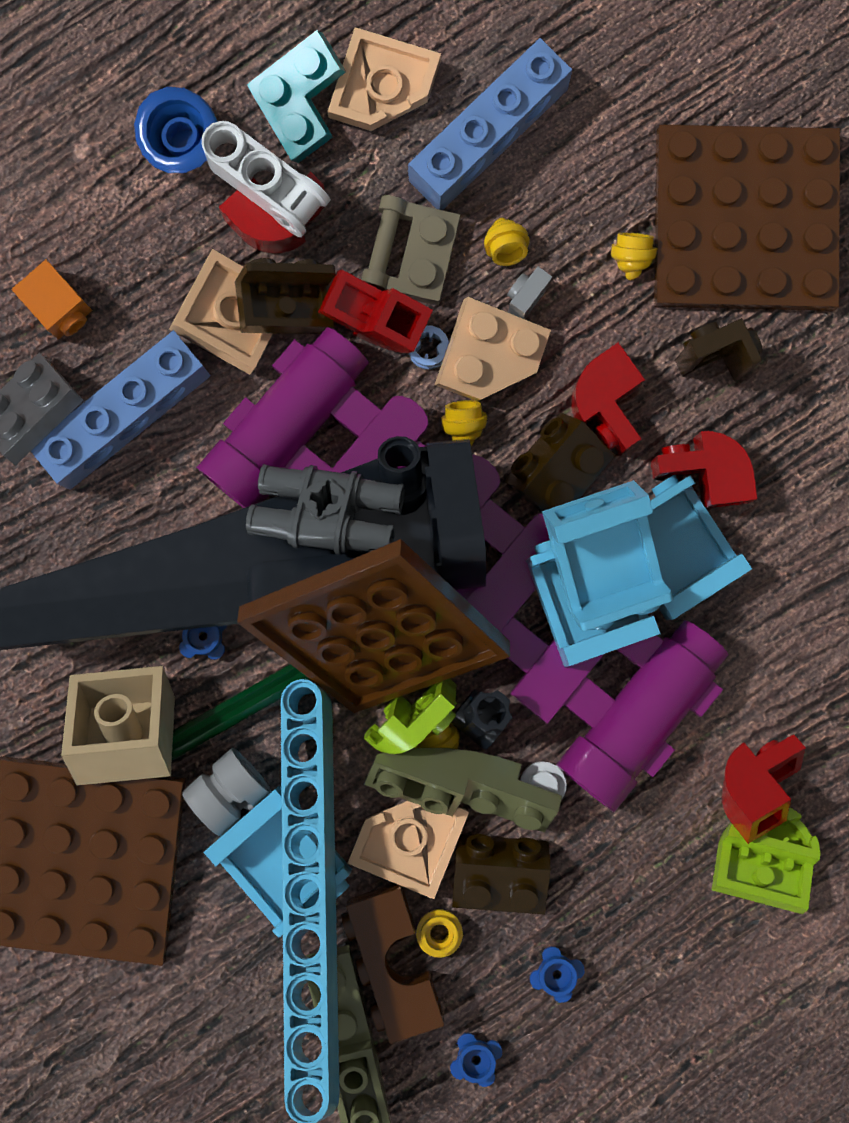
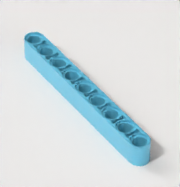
M299 679L287 685L281 696L284 1101L286 1111L291 1119L297 1123H317L334 1113L340 1097L332 703L328 694L310 680ZM306 694H315L316 704L313 710L308 714L300 715L298 712V702ZM314 739L317 745L314 757L309 761L301 762L298 756L301 744L306 740ZM309 786H315L318 794L316 803L310 809L302 810L299 804V796L302 790ZM314 833L318 838V849L312 857L305 859L300 853V842L307 834ZM313 881L318 886L319 898L315 905L306 908L300 899L301 889L305 884ZM312 930L319 937L320 948L317 954L309 959L301 950V939L304 934ZM309 981L316 983L321 992L320 1002L314 1009L305 1006L301 997L302 989ZM309 1032L317 1035L321 1041V1054L316 1060L306 1057L302 1049L303 1039ZM307 1085L315 1086L322 1094V1107L317 1113L311 1112L303 1103V1091Z

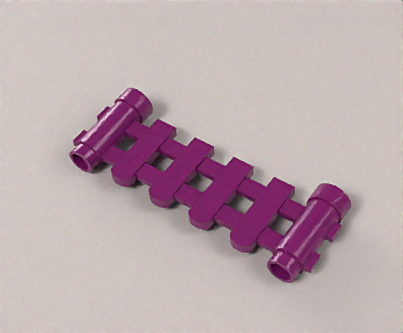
M327 327L312 345L307 344L303 347L295 339L272 365L273 369L281 374L280 377L256 405L246 397L223 423L232 432L225 441L220 439L196 468L242 508L251 506V504L254 505L265 501L269 494H260V490H258V478L263 464L298 470L315 465L318 470L341 473L377 459L378 449L381 444L392 437H407L415 441L419 447H426L419 440L427 431L428 418L423 408L410 398L395 396L380 410L354 388L356 386L354 381L369 362L350 341L335 330ZM330 416L358 437L333 468L305 446ZM472 454L484 539L502 557L486 575V587L456 591L510 641V657L507 659L521 669L525 675L509 694L546 724L550 722L562 705H564L591 727L584 738L578 736L556 766L601 804L615 813L638 784L635 779L643 770L649 776L654 777L675 751L665 741L691 710L698 717H702L723 691L721 687L713 682L716 679L714 673L729 654L708 633L695 624L684 620L670 638L664 637L662 640L656 635L617 649L634 663L639 670L615 699L611 698L586 677L604 654L564 667L554 639L548 646L513 617L536 589L526 560L536 555L534 546L550 540L543 513L534 516L530 523L524 527L490 499L500 484V477L496 468L483 457ZM397 466V467H394V468H395V469H402V468H405L406 466Z

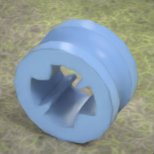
M426 326L414 352H409V356L417 367L424 370H433L441 366L449 341L446 334L440 328ZM429 337V342H432V339L435 338L440 342L436 350L437 357L428 359L427 353L424 358L417 353L421 349L420 340L422 338Z

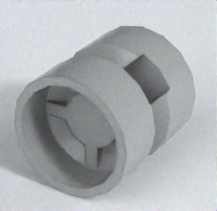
M231 748L212 765L213 774L211 776L201 774L182 791L185 801L196 816L213 833L220 837L242 819L241 810L243 808L252 810L272 792L256 768L235 748Z

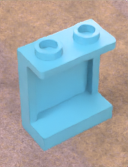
M674 474L651 489L656 497L650 500L653 513L647 515L662 579L671 590L673 596L671 602L662 604L659 607L666 620L677 618L752 570L743 554H735L694 491L692 485L695 482L691 475L679 482Z
M634 480L542 511L568 608L582 631L606 629L612 626L616 620L633 614L644 615L652 613L659 609L660 605L673 600L671 590L662 579L647 515L653 513L650 498Z
M550 540L534 546L536 555L529 557L526 562L564 667L660 634L655 617H649L648 614L630 615L616 620L612 626L606 629L582 631L570 614Z
M279 785L203 852L215 866L220 863L273 924L274 928L272 931L278 938L283 935L281 786ZM314 833L307 834L300 842V853L305 859L312 857L318 849V838ZM335 850L337 899L350 886L345 879L350 875L352 868ZM311 881L301 889L300 899L306 908L315 905L319 898V889L316 883Z

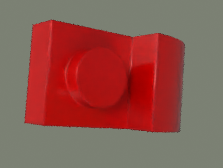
M312 172L306 175L325 191L323 183ZM252 177L251 182H253V183H255V184H257V185H260V184L254 179V177ZM238 190L219 206V210L227 224L248 245L259 251L274 254L285 253L298 248L306 242L304 235L301 238L290 233L269 213ZM320 206L307 223L316 218L324 207Z
M343 269L337 271L318 313L354 331L353 335L376 346L398 353L414 352L433 312L431 308L394 288L381 291Z
M619 342L597 356L585 367L575 384L571 407L573 417L582 420L585 424L595 419L598 426L594 429L599 439L609 450L615 447L619 455H622L641 440V437L617 403L637 390L645 379Z
M701 431L693 438L695 451H690L689 444L667 446L662 448L663 455H657L651 461L653 479L667 478L674 474L675 476L698 474L701 501L706 509L744 505L757 500L751 460L745 449L737 441L725 434L714 431Z
M795 734L781 742L778 740L768 742L757 752L756 756L745 743H742L732 752L727 761L722 788V805L728 819L748 844L787 821L791 798L778 783L801 770L806 747Z

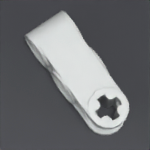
M218 121L212 123L204 131L202 147L210 169L269 213L286 230L302 238L306 233L304 226L320 206L326 207L331 199L316 182L298 173L235 124L228 121ZM231 143L237 146L235 152L229 156L219 157L214 154L216 148L222 144ZM259 171H269L274 174L273 179L267 184L257 185L251 182L253 175Z

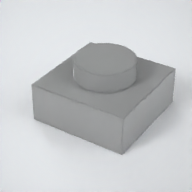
M537 266L530 277L522 273L507 294L512 299L508 313L526 319L549 289L552 276L539 266Z

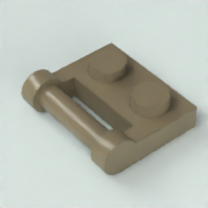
M391 195L382 196L378 209L382 216L369 268L363 270L361 280L381 291L394 288L414 300L439 306L459 227L460 214L410 203ZM401 219L410 221L412 224L399 277L396 278L388 276L386 270L398 222Z

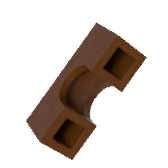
M394 883L349 898L346 904L348 912L341 914L342 923L349 942L357 939L362 957L356 959V966L363 987L372 986L376 1003L370 1004V1009L377 1031L386 1030L389 1043L392 1044L443 1027L444 1013L430 970L411 976L402 975L396 972L387 960V950L395 941L415 934V923L403 886Z

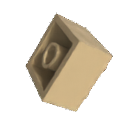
M163 666L70 675L61 756L76 785L171 776L175 696Z

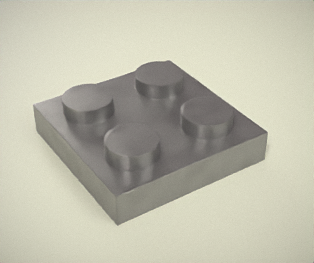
M40 352L32 360L20 365L14 377L0 389V452L15 466L83 401Z

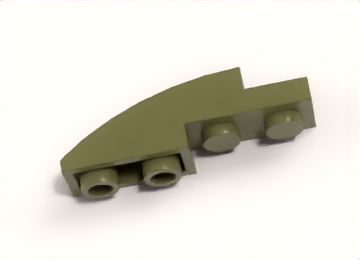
M413 748L398 754H377L364 784L376 789L386 797H399L421 805L423 809L434 814H446L453 817L461 802L469 805L479 813L494 814L513 821L523 829L541 832L546 831L557 815L562 795L518 780L522 766L520 763L489 754L451 748Z
M350 945L337 947L340 1090L337 1109L341 1123H391L370 1019L361 982L357 977ZM317 952L305 956L310 959L313 956H315ZM309 981L308 986L315 1008L320 1002L321 992L316 983Z

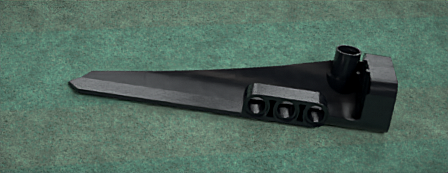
M402 436L392 437L381 444L378 449L377 459L341 472L351 474L352 471H357L367 480L397 485L404 484L405 486L404 505L400 515L384 511L359 509L358 512L354 513L353 520L394 525V542L402 539L455 590L486 587L485 539L469 439L426 443V447H419L410 438ZM397 466H406L405 468H402V469H395V468H394V467H397ZM277 496L254 505L292 511L294 507H297L299 499ZM249 507L95 559L2 587L0 589V650L238 624L239 606L368 552L349 550L347 553L337 555L334 550L301 546L297 549L289 545L287 540L249 535L247 533L248 530H246V517Z

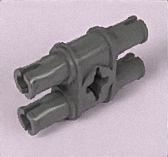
M263 464L258 478L259 493L299 499L298 504L292 511L251 504L246 517V530H248L247 533L249 535L287 540L289 545L297 549L301 546L334 550L337 555L347 553L349 550L371 552L394 542L395 527L394 525L353 520L354 513L358 512L359 509L400 515L404 505L405 486L404 484L397 485L367 480L357 471L346 474L318 470L315 465L298 470Z

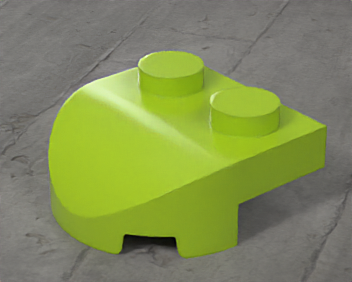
M451 679L431 685L412 705L403 696L392 699L383 710L387 720L380 728L376 724L369 727L364 739L380 752L398 754L416 747L431 731L439 735L456 716L452 710L457 704V685Z
M789 808L786 822L749 844L733 824L730 823L719 840L711 890L803 914L809 909L813 867L820 860L818 839L816 836H811L807 827L800 820L802 818L801 814L792 808Z

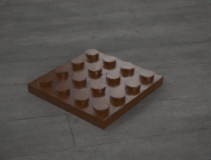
M659 125L656 131L655 247L657 248V255L655 257L654 307L835 311L839 307L840 128Z
M402 539L239 606L238 624L353 713L510 657V641Z
M1 756L0 946L163 966L167 955L184 801L182 791L185 789L186 778L168 776L76 785L66 764Z

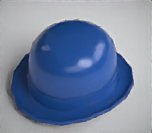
M164 87L150 93L139 106L134 122L135 138L142 155L153 167L166 173H187L201 167L207 160L202 147V135L207 127L218 121L211 106L200 95L186 88Z

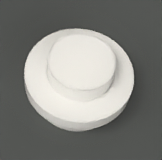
M540 761L529 765L523 771L520 781L562 795V798L564 797L566 791L565 776L556 765L550 762Z

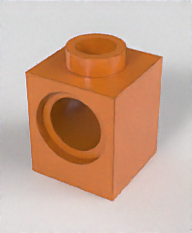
M47 259L11 289L46 330L58 340L64 335L71 336L79 331L87 321L86 316L93 311Z

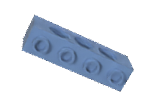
M539 38L408 163L409 182L436 209H445L568 90L572 69Z
M173 330L71 412L31 450V453L58 485L71 490L211 375Z

